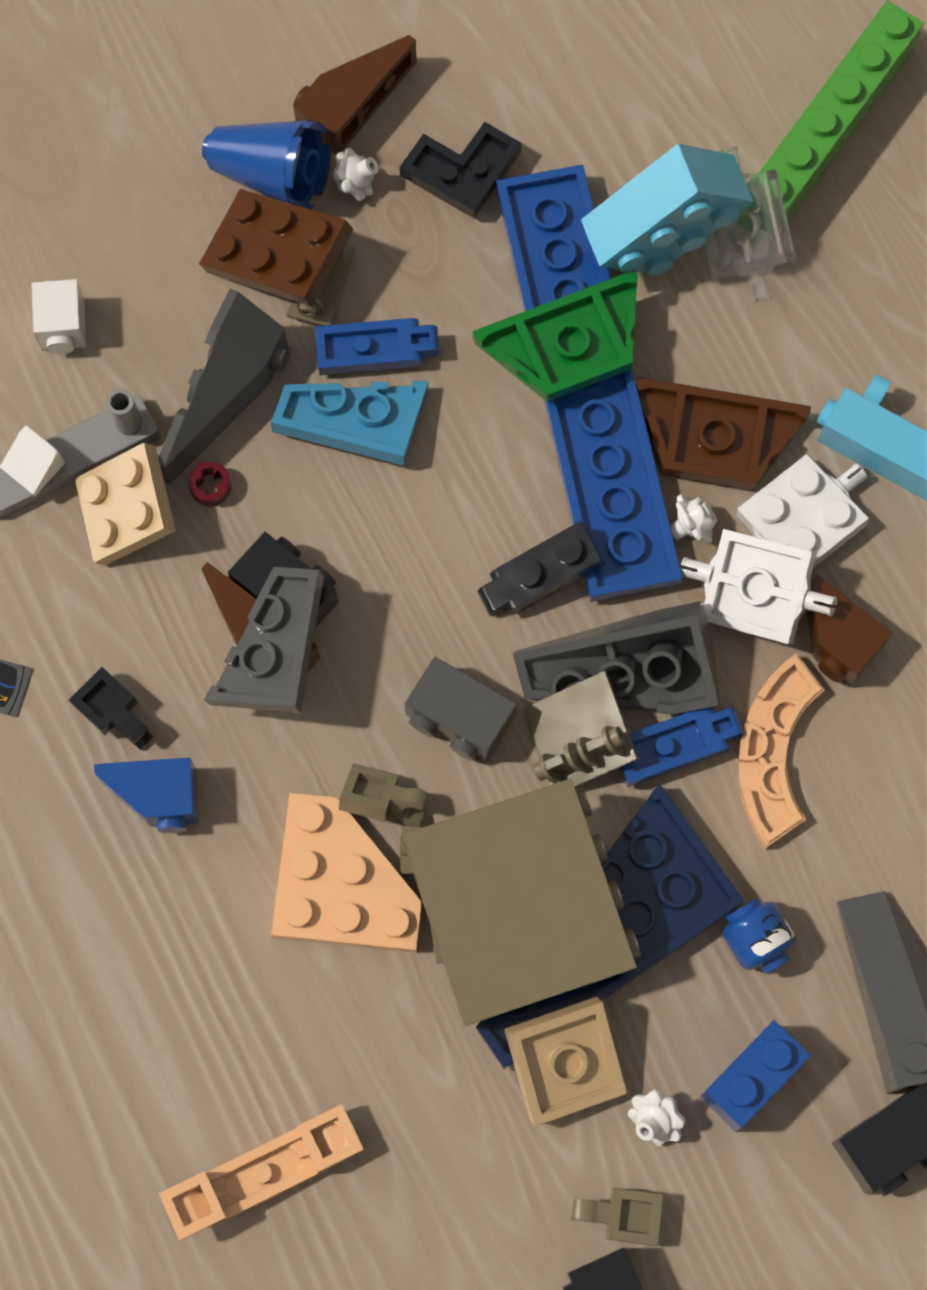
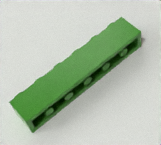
M888 0L885 2L748 188L754 202L740 212V217L736 220L738 223L773 244L915 51L924 25L923 21Z

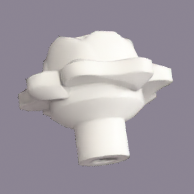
M349 147L343 152L337 153L335 157L337 165L333 170V179L337 182L338 189L343 193L351 194L358 201L365 199V196L372 195L371 183L374 175L379 170L376 160L372 157L365 158L362 155H357Z
M680 494L677 496L676 503L678 519L670 524L672 537L679 541L686 535H689L697 540H702L706 544H710L713 535L712 529L717 522L716 515L711 510V505L707 501L702 500L701 497L688 499Z
M655 1089L651 1090L647 1095L637 1094L632 1098L633 1107L628 1111V1117L635 1123L636 1133L639 1138L645 1141L652 1140V1143L656 1146H661L666 1141L677 1142L682 1136L680 1129L685 1126L686 1121L678 1112L676 1101L673 1098L664 1097Z

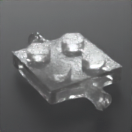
M737 146L719 151L735 155L742 172ZM776 169L758 174L742 172L754 202L740 212V217L728 226L720 227L707 236V241L704 244L712 280L731 275L748 277L753 299L752 303L771 299L765 272L770 271L777 264L796 260Z

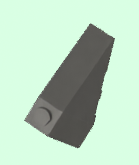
M229 289L204 343L210 345L204 369H193L188 384H190L187 396V401L190 403L187 410L181 408L177 411L158 457L164 482L171 484L270 384L276 371L282 372L288 362L291 348L287 343L285 328L241 293L233 289Z
M702 601L652 611L513 652L524 698L542 700L606 671L620 709L628 710L629 707L674 715L720 705L713 644Z
M885 891L837 901L836 904L886 1093L912 1089L920 1085L925 1086L927 1085V955Z

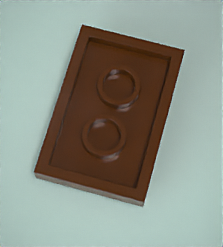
M240 189L199 265L209 274L313 306L353 228L345 219Z

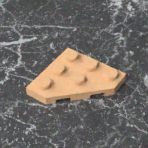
M289 793L272 937L417 953L422 911L421 900L349 812L339 810L340 800L337 797Z

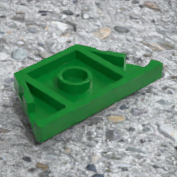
M632 270L474 330V343L546 402L630 371L633 363L637 272Z

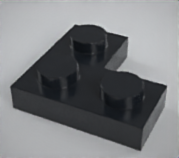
M486 122L482 124L461 155L423 134L400 165V176L474 219L495 190L496 180H501L521 153L522 143Z

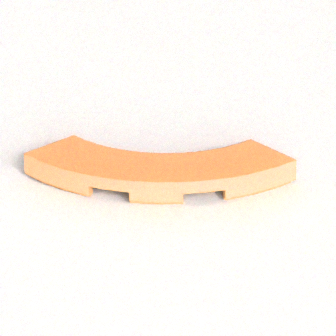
M797 653L785 661L769 677L759 691L743 726L745 734L741 736L737 764L741 798L752 828L765 849L799 827L806 820L794 799L790 787L786 765L787 749L798 719L825 690Z

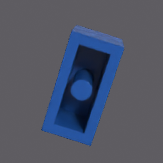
M773 1020L700 1097L736 1132L762 1108L811 1055Z

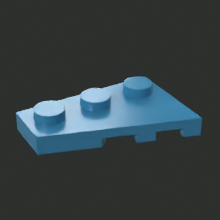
M412 381V386L388 387V382H371L370 387L344 388L340 383L284 385L271 421L272 432L404 466L428 393L429 381Z

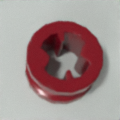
M212 461L197 465L189 476L191 495L196 502L207 507L223 503L231 491L230 477L226 468ZM206 475H213L214 481L218 477L223 481L216 485L217 492L213 494H207L206 488L200 491L197 487L204 484L203 477Z

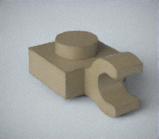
M353 763L340 796L339 810L385 822L388 812H391L403 824L420 827L425 814L423 807L428 793L418 788L397 786L399 778L397 774Z
M611 1188L610 1203L580 1198L574 1199L571 1220L607 1224L605 1240L658 1246L663 1194Z

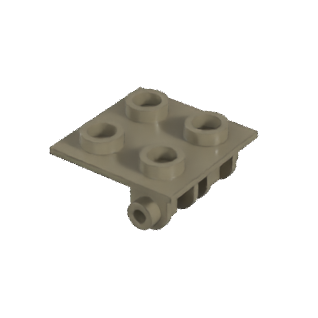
M606 671L523 708L540 754L539 762L533 765L534 772L540 781L547 779L550 785L572 778L574 787H577L638 760Z

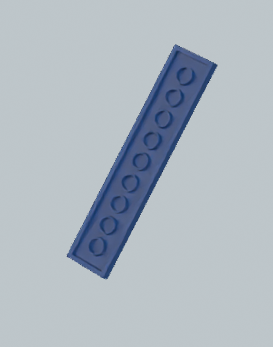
M583 164L496 180V191L524 311L611 279L608 268L599 267L581 222L583 217L594 210ZM631 369L549 402L544 400L572 525L581 521L586 526L606 564L584 576L590 602L681 585L682 574L633 370Z

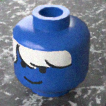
M756 898L725 917L729 924L723 930V937L743 969L752 970L760 966L763 972L767 974L790 960L786 950L793 946L796 937L775 903H761L760 899Z

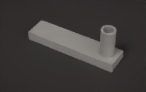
M115 389L107 396V410L45 440L59 451L65 464L35 497L0 469V519L74 482L78 476L142 443L149 444L161 438L160 432L140 395L136 394L133 396L128 390Z

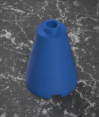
M303 120L217 126L211 134L205 137L202 155L209 169L267 197L312 209L315 205L309 204V201L313 194L322 195L325 189L330 169L331 147L330 145L323 144L321 133L328 134L321 122Z

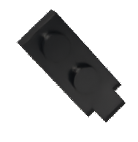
M579 521L494 569L490 573L492 581L480 587L477 592L489 616H496L506 610L509 615H515L606 564L586 526Z

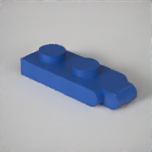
M415 318L315 326L319 375L418 367L423 364L422 358L435 357L440 354L438 327L435 325L419 326V320Z
M714 707L694 710L629 733L638 760L620 767L627 787H631L723 754L731 749L728 744L729 741L737 739L745 733L734 707L715 712Z

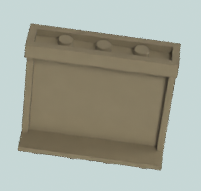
M572 778L402 834L407 856L464 1027L637 968L634 958L641 956L637 939L632 928L623 929L618 914L619 910L624 909L620 890L615 881L607 883L601 865L608 862L607 853L600 835L591 836L585 817L592 815L591 807L583 787L575 790Z

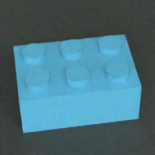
M677 144L583 217L581 222L599 267L620 269L622 272L636 270V272L649 273V275L654 276L670 270L674 266V261L684 253L704 245L707 241L706 237L715 230L735 222L740 217V212L751 205L754 200L735 155Z

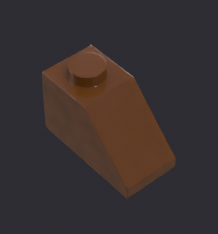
M816 575L811 581V591L832 597L836 596L837 605L818 602V604L836 608L831 617L807 610L812 655L819 662L818 668L825 676L837 683L843 681L851 687L884 647L892 632L823 578Z

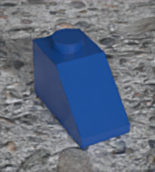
M191 757L94 764V774L99 781L150 827H157L158 832L178 833L186 831V825L198 824L197 774Z

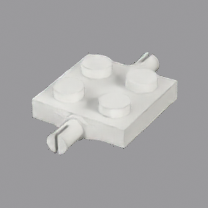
M806 454L739 506L736 517L751 531L754 537L817 552L814 568L867 526L869 518L849 496V492L865 481L867 475L863 469L860 470L858 464H853L840 477L834 479L832 476L825 474Z
M723 529L718 551L710 564L692 560L688 557H685L681 563L683 566L698 570L697 572L680 568L682 577L705 582L706 598L703 607L707 622L785 644L794 643L799 620L806 609L831 617L836 608L821 605L818 602L837 605L836 596L832 597L811 591L810 578L817 552Z

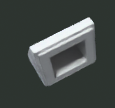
M25 426L16 437L1 463L0 469L35 497L61 469L65 461L58 450L28 426Z

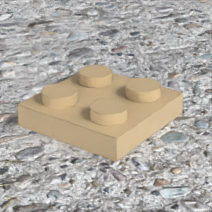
M142 443L75 478L94 563L108 565L176 531L155 445Z
M598 997L504 1029L529 1120L535 1127L627 1094L604 1005Z

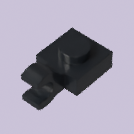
M103 667L68 700L104 736L116 726L139 750L153 737L148 731L149 729L130 712L138 703L137 699Z

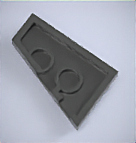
M273 567L247 617L249 623L236 647H231L224 661L227 665L217 685H211L204 701L213 706L301 713L324 575L319 570Z

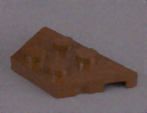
M637 377L636 380L641 408L662 474L754 490L808 420L811 406L643 377Z

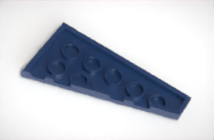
M660 783L608 851V862L601 864L607 883L615 881L620 890L624 909L619 910L618 914L623 929L632 928L641 953V956L634 958L637 968L480 1021L476 1026V1030L503 1070L514 1063L505 1028L594 997H598L603 1002L744 903L742 896Z

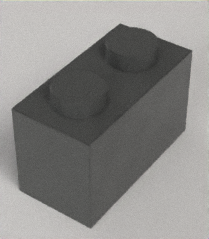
M434 656L406 700L405 711L406 715L410 717L408 723L422 734L433 737L437 733L451 741L449 747L461 757L469 761H474L475 757H478L487 763L516 716V703Z

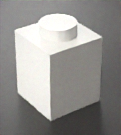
M78 280L33 282V333L41 350L55 354H66L72 352L74 348L87 347L85 299Z

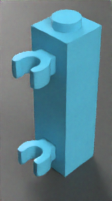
M875 374L863 396L845 388L837 402L830 398L817 419V423L823 426L817 441L927 501V431L880 406L892 382Z

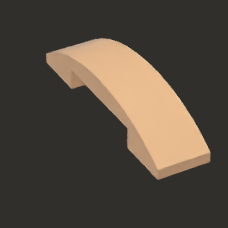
M340 1104L298 1125L296 1129L208 1172L203 1171L158 1194L179 1241H182L321 1174L362 1152L364 1149L343 1104Z

